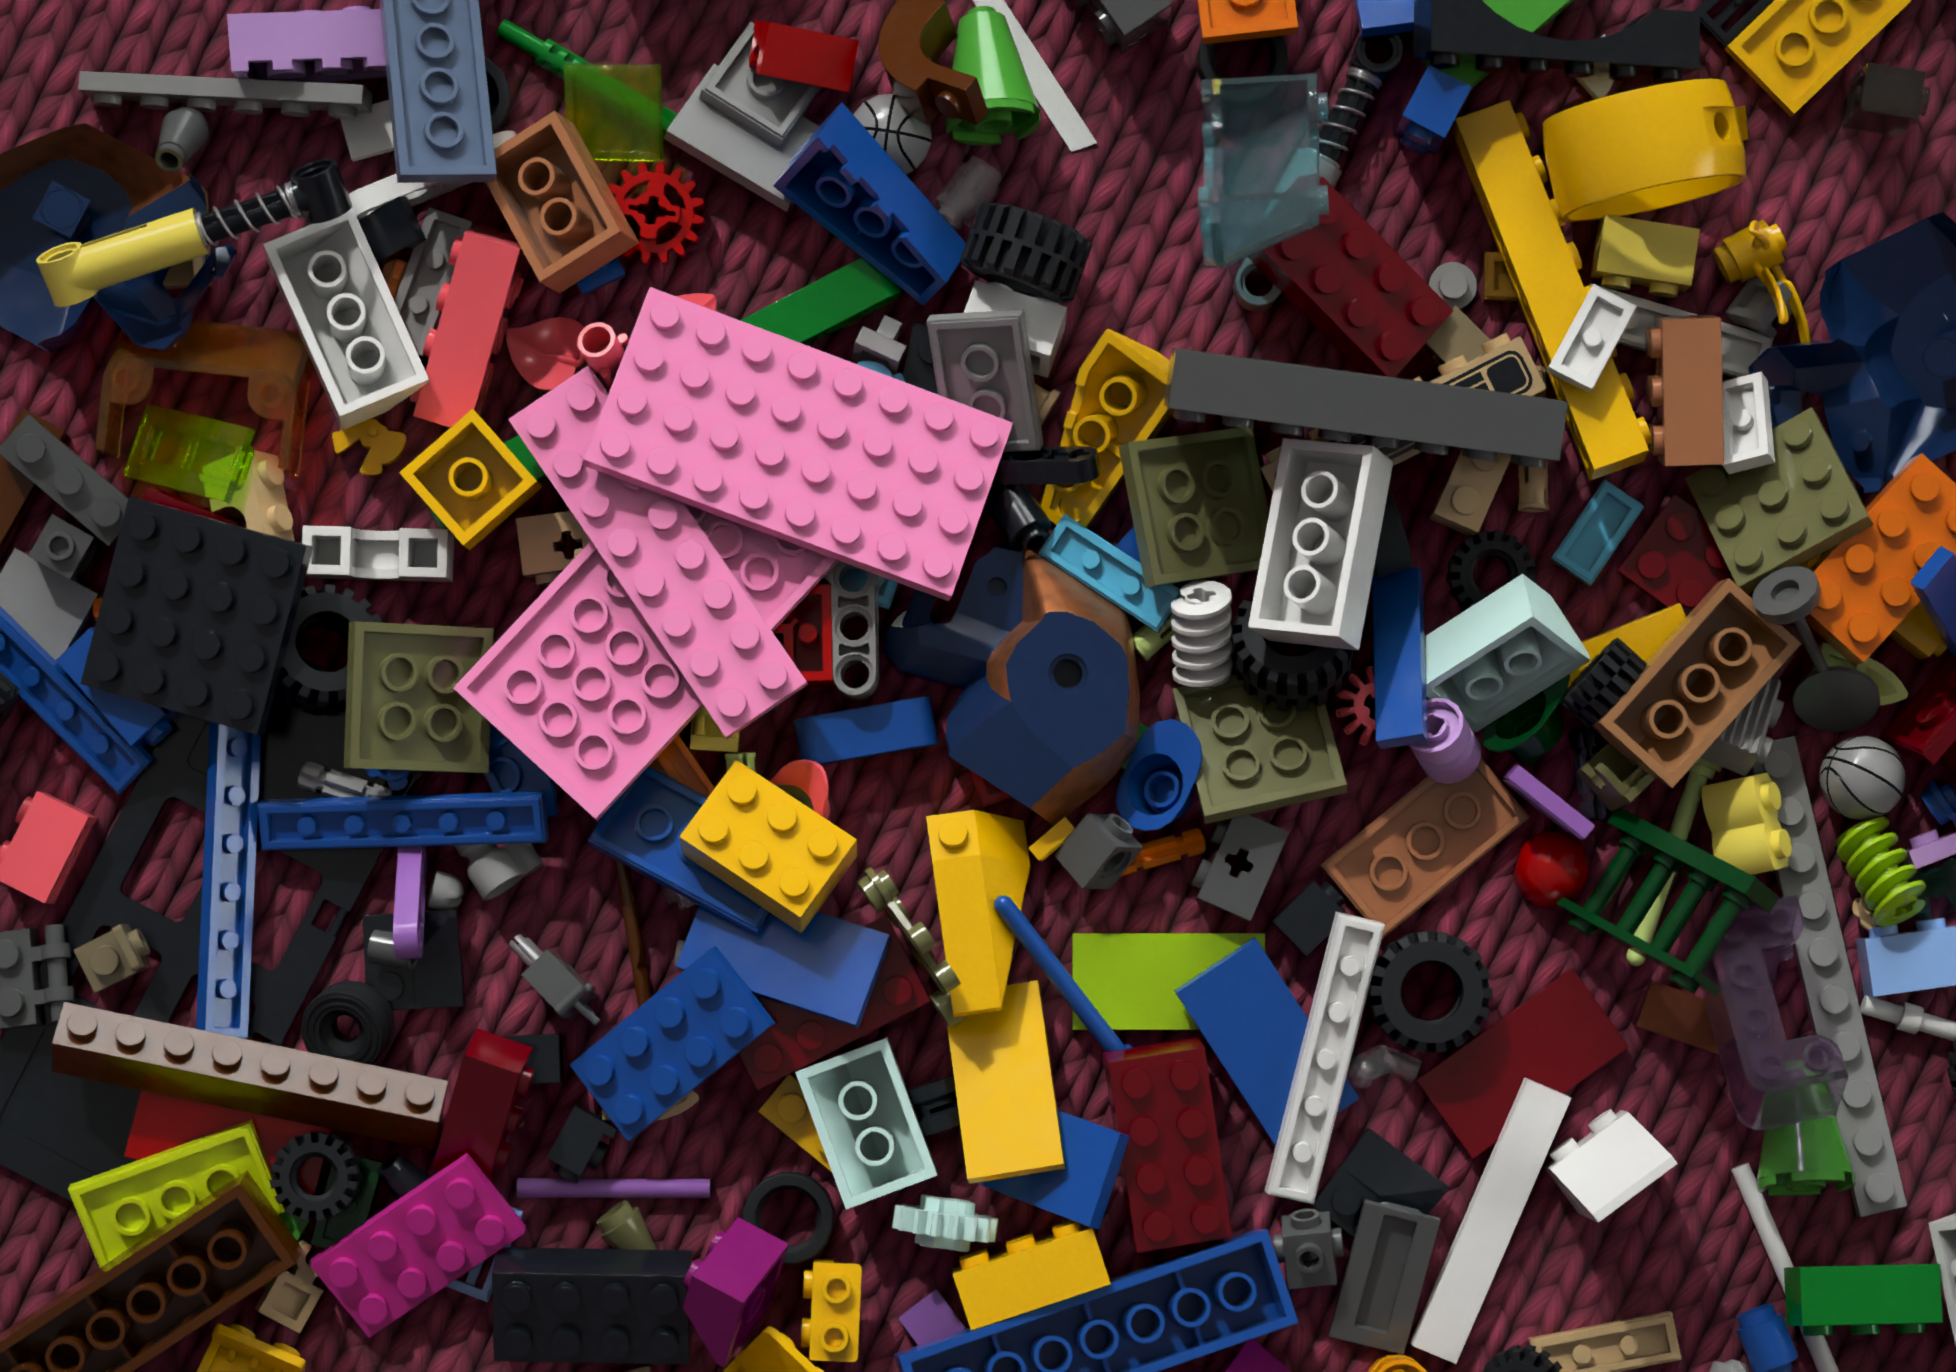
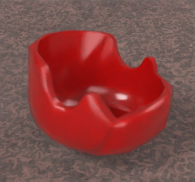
M1544 831L1535 835L1533 839H1529L1522 847L1513 872L1514 882L1523 898L1539 908L1558 909L1560 906L1556 903L1559 899L1565 897L1572 901L1582 891L1589 874V860L1582 845L1577 840L1564 832Z

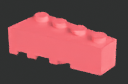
M482 224L465 231L463 238L458 236L455 238L449 256V264L455 266L450 284L443 283L436 302V310L442 312L437 330L430 329L423 349V356L429 357L426 367L429 383L410 395V401L416 403L414 417L451 428L472 408L479 416L481 415L496 369V364L491 363L490 358L492 354L498 355L506 338V329L509 328L508 318L502 316L505 308H512L515 299L519 297L524 279L521 278V272H517L521 257L525 256L514 234Z

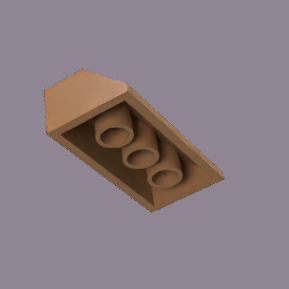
M1730 578L1722 580L1714 585L1647 660L1646 668L1631 685L1630 689L1591 727L1625 758L1669 788H1673L1801 643L1782 625L1768 623L1762 619L1754 607L1752 598Z

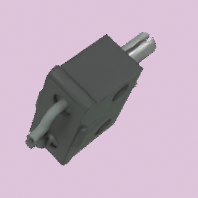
M521 934L515 936L514 938L519 944L517 945L511 940L509 947L529 967L522 976L555 1009L558 1017L574 1020L581 1013L594 1025H597L600 1019L588 1006L599 995L595 990V986L587 983L559 953L549 949L543 953L530 938H524Z

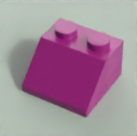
M739 1217L726 1233L721 1230L716 1233L708 1247L707 1257L703 1262L696 1259L690 1266L683 1281V1285L688 1288L683 1309L714 1361L722 1367L727 1365L769 1310L789 1245Z

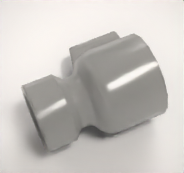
M513 843L502 847H495L493 844L453 845L460 857L468 858L470 862L467 868L468 878L483 901H488L504 893L523 877L535 872L544 865L531 843Z

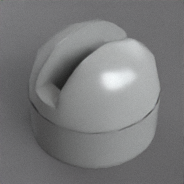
M436 870L431 883L426 908L438 911L457 908L464 894L463 884L458 877Z

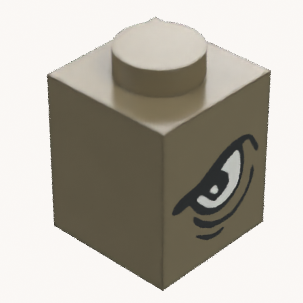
M1456 305L1452 308L1453 312L1421 347L1439 366L1462 354L1467 362L1485 354L1481 345L1490 340Z

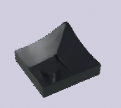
M458 910L425 912L422 958H418L413 970L369 963L367 950L372 932L375 929L393 932L394 914L362 915L366 984L378 990L386 998L392 1010L465 1006Z
M1366 1128L1316 1195L1314 1204L1310 1205L1319 1212L1330 1211L1331 1221L1354 1238L1364 1200L1377 1203L1390 1202L1418 1209L1423 1214L1428 1215L1450 1187L1373 1130Z

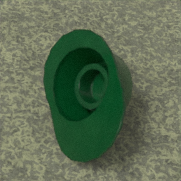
M1570 674L1487 725L1483 734V745L1490 752L1500 753L1507 751L1521 764L1527 767L1533 766L1558 743L1563 735V711L1559 703L1568 689Z

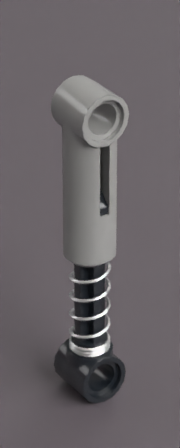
M1398 33L1361 38L1360 35L1358 37L1352 57L1347 64L1349 70L1345 74L1347 82L1344 88L1337 90L1338 99L1335 105L1328 107L1330 115L1327 121L1319 124L1321 132L1317 139L1310 142L1312 150L1299 152L1265 220L1303 179L1323 176L1335 188L1342 175L1341 170L1338 169L1340 167L1337 162L1343 150L1349 151L1345 146L1352 133L1357 134V131L1354 129L1360 117H1366V114L1363 113L1370 99L1375 100L1372 94L1376 93L1382 85L1386 84L1401 60L1403 44ZM1372 43L1382 44L1387 48L1390 59L1381 64L1373 63L1367 58L1365 47ZM1246 256L1234 280V297L1238 304L1246 310L1253 312L1264 311L1273 306L1281 291L1269 280L1271 290L1268 294L1255 296L1249 293L1245 287V279L1252 274H1264Z

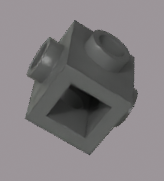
M1300 1209L1291 1215L1281 1216L1282 1234L1273 1235L1274 1250L1278 1262L1286 1263L1289 1289L1337 1285L1335 1258L1344 1257L1341 1228H1332L1330 1211L1319 1212L1315 1209Z

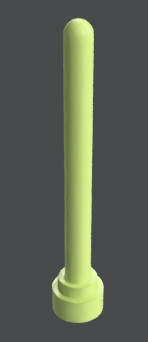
M1699 758L1687 771L1689 775L1669 833L1684 841L1687 840L1702 797V786L1706 785L1708 779L1713 780L1715 771L1721 772V766ZM1672 873L1634 933V936L1649 944L1652 942L1675 875L1674 873ZM1630 949L1627 951L1626 958L1629 964L1640 966L1644 963L1645 957Z

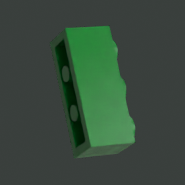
M1940 1264L1784 1268L1787 1326H1803L1804 1336L1833 1335V1325H1850V1335L1880 1334L1879 1324H1896L1897 1333H1926V1323H1943Z

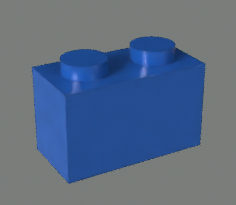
M1428 65L1394 133L1402 137L1400 143L1420 155H1425L1427 151L1436 155L1472 87Z

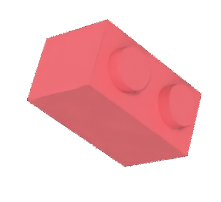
M37 791L33 798L28 796L17 812L15 822L20 825L12 841L6 839L0 846V882L45 904H55L98 818L46 792Z

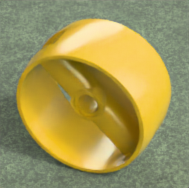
M1721 79L1685 80L1630 90L1571 107L1547 118L1542 123L1544 154L1553 196L1561 217L1565 221L1601 220L1605 214L1621 217L1657 210L1724 191L1740 184L1747 177L1745 149L1736 107L1726 81Z

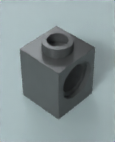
M52 514L28 556L64 577L81 584L102 549L104 542Z
M1087 813L1054 856L1082 889H1111L1143 847L1132 835L1133 829L1131 825L1119 815Z

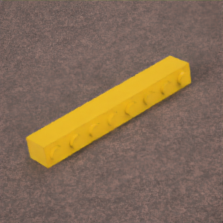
M1510 100L1455 119L1453 136L1547 371L1587 297L1591 285L1583 286L1577 271L1582 269L1578 249L1573 241L1569 243L1565 241L1560 228L1565 225V220L1561 217L1555 199L1549 200L1543 183L1548 181L1544 164L1539 155L1532 157L1526 140L1530 139V131L1522 112L1514 113ZM1616 347L1591 394L1548 373L1557 399L1568 402L1566 421L1590 481L1644 462L1649 451L1647 445L1652 444V436L1643 417L1636 418L1630 401L1635 400L1631 382L1626 373H1618L1612 357L1617 356Z

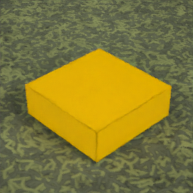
M1064 817L1033 843L1028 850L1037 861L1041 860L1042 862L1068 839L1075 828Z

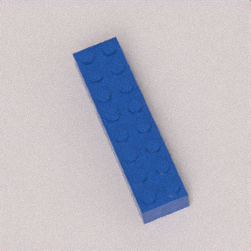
M1255 1229L1110 1279V1285L972 1331L968 1328L895 1353L894 1357L899 1372H1158L1299 1322L1268 1230Z

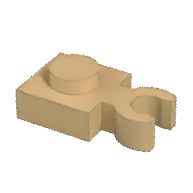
M305 1240L299 1242L303 1250L291 1272L286 1270L272 1279L255 1307L259 1313L298 1333L302 1331L324 1291L319 1286L313 1284L315 1278L319 1276L310 1267V1264L306 1263L305 1258L312 1245Z

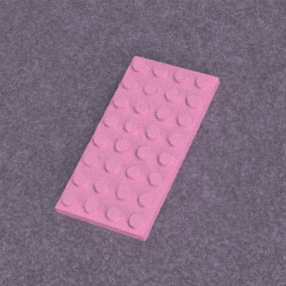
M649 287L582 465L950 601L1013 422Z
M685 504L772 632L839 561ZM591 541L453 688L597 821L704 707Z

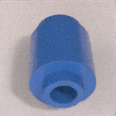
M1772 1303L1757 1306L1736 1316L1740 1326L1736 1329L1752 1372H1790L1793 1370L1791 1362L1799 1356L1782 1313H1776Z

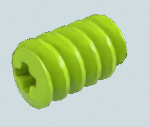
M1878 817L1860 822L1842 833L1835 842L1836 847H1838L1837 854L1839 859L1847 863L1846 870L1848 875L1856 879L1855 886L1857 891L1865 895V905L1868 909L1874 911V921L1881 927L1901 923L1919 913L1925 906V901L1922 899L1918 900L1917 897L1926 889L1924 881L1918 880L1908 883V880L1917 873L1915 865L1909 864L1899 867V864L1908 857L1907 851L1902 848L1889 850L1898 842V836L1893 832L1881 835L1889 826L1887 817Z

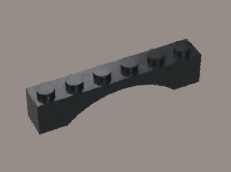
M1482 0L1414 1L1413 59L1430 60V66L1441 69L1459 67V62L1475 63V70L1485 72L1504 70V65L1520 66V73L1529 75L1549 73V68L1565 69V76L1573 78L1591 77L1594 75V71L1609 72V79L1618 81L1635 80L1638 78V74L1653 75V82L1655 83L1682 81L1683 75L1700 69V12L1654 9L1636 17L1612 35L1593 40L1566 41L1543 37L1517 27L1495 13Z

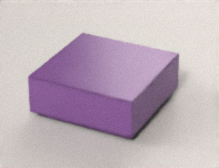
M937 1288L898 1317L917 1345L942 1338L966 1328Z

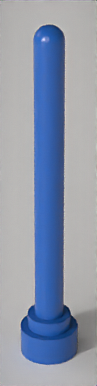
M1006 895L997 897L994 902L996 912L1103 1050L1110 1052L1132 1048L1130 1044L1124 1045L1012 899Z

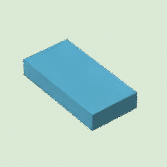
M1603 480L1549 560L1586 585L1591 586L1645 506L1607 480Z

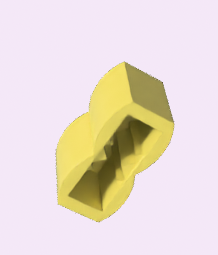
M1768 772L1702 786L1703 808L1708 826L1712 832V847L1715 857L1750 875L1788 867V857H1790L1792 852L1791 839L1788 832L1781 828L1778 821L1781 794L1777 784L1771 781Z

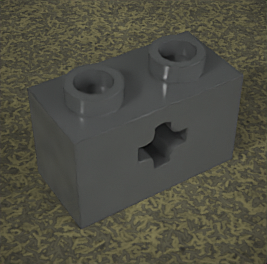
M1251 815L1219 821L1211 838V841L1218 844V847L1211 862L1202 859L1191 884L1199 888L1195 898L1246 921H1251L1289 832ZM1239 850L1246 852L1244 861L1250 864V869L1248 872H1238L1236 877L1229 875L1231 866L1225 862V858L1227 855L1234 856Z

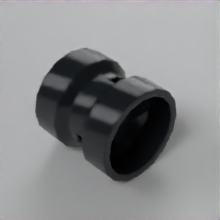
M954 1075L909 1090L913 1104L920 1108L922 1114L919 1123L924 1136L960 1125ZM947 1103L950 1105V1107L930 1113V1109Z

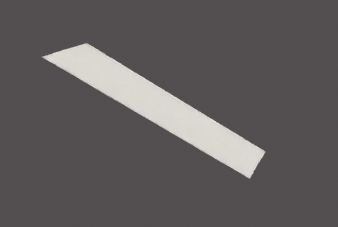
M972 0L976 7H993L996 12L1005 15L1033 93L1070 151L1073 152L1096 144L1095 138L1004 0Z

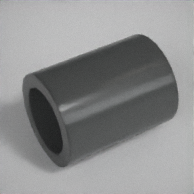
M377 929L372 932L367 950L369 963L409 970L415 968L418 958L396 959L393 932Z

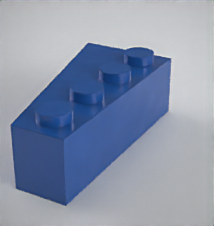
M843 102L798 149L773 185V187L922 306L947 283L960 262L966 245L964 240Z

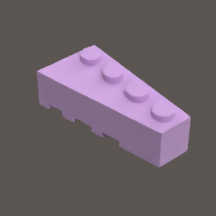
M351 6L342 10L332 11L303 10L299 12L227 14L231 72L237 79L328 83L387 78L380 9H371L368 6Z

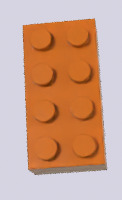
M1923 453L1911 458L1866 507L1874 525L1827 550L1810 569L1816 574L1822 592L1819 603L1805 619L1815 632L1853 666L1864 663L1919 603L1920 599L1910 583L1933 553L1942 546L1953 552L1956 556V483Z

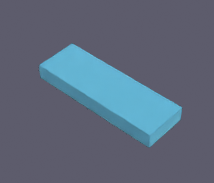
M1066 514L1063 515L1038 553L1158 633H1160L1172 615L1171 602L1175 598L1182 596L1180 589L1173 584L1145 588L1141 563Z

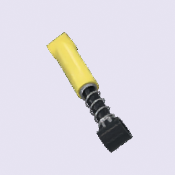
M328 158L305 164L291 173V181L285 183L281 188L277 185L276 191L261 196L255 192V198L240 203L234 199V205L222 209H217V207L213 206L212 212L203 215L193 207L84 244L69 242L45 251L38 256L36 262L56 307H67L78 304L94 296L100 289L210 253V246H217L221 239L230 236L238 239L240 233L251 229L258 233L261 226L272 222L279 226L282 219L288 217L296 220L302 217L311 224L323 223L347 213L353 205L336 161Z

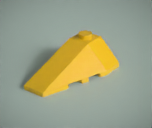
M1111 329L1105 330L1079 368L1075 383L1077 385L1070 411L1066 414L1063 425L1065 428L1059 446H1087L1097 449L1100 476L1084 483L1046 485L1041 507L1049 520L1056 525L1063 515L1066 514L1088 528L1124 480L1118 446L1127 442L1154 439L1174 413V409L1164 406L1170 360L1158 351Z
M978 810L926 816L945 959L961 982L959 986L950 991L953 1017L1001 1011L1016 936L996 912L994 902L997 897L1006 895L1012 899L1022 912L1025 888L1031 869L1024 821Z

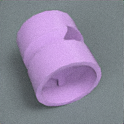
M1445 698L1427 699L1428 742L1411 744L1409 746L1429 778L1443 784L1460 782L1469 777L1478 767L1481 759V745L1457 704Z

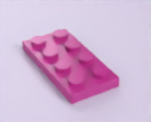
M466 1153L312 1257L310 1267L370 1338L525 1233L526 1225L470 1155Z

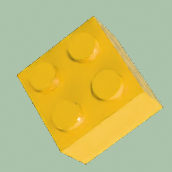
M473 408L399 472L468 550L474 548L542 488L539 482Z

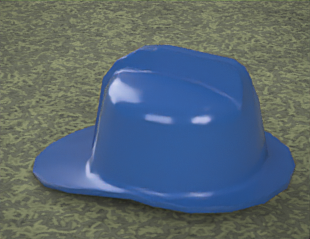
M1173 719L1158 721L1146 729L1138 741L1116 790V806L1118 811L1132 828L1142 831L1159 830L1182 817L1192 806L1195 797V782L1202 764V749L1195 731L1187 724Z

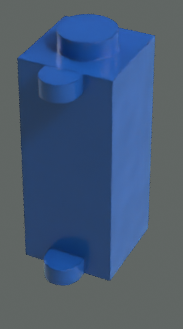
M89 628L56 661L130 746H146L147 744L151 747L155 746L171 733L173 727L170 725V722L180 713L80 684L95 629Z

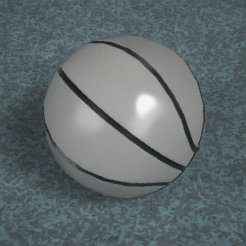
M881 94L863 102L853 114L905 174L914 171L926 158L932 141L931 124L927 125L910 116L894 94Z
M1857 736L1838 742L1828 751L1819 771V782L1826 801L1836 812L1849 819L1870 820L1887 814L1897 805L1905 788L1906 775L1901 759L1896 750L1889 744L1875 737Z

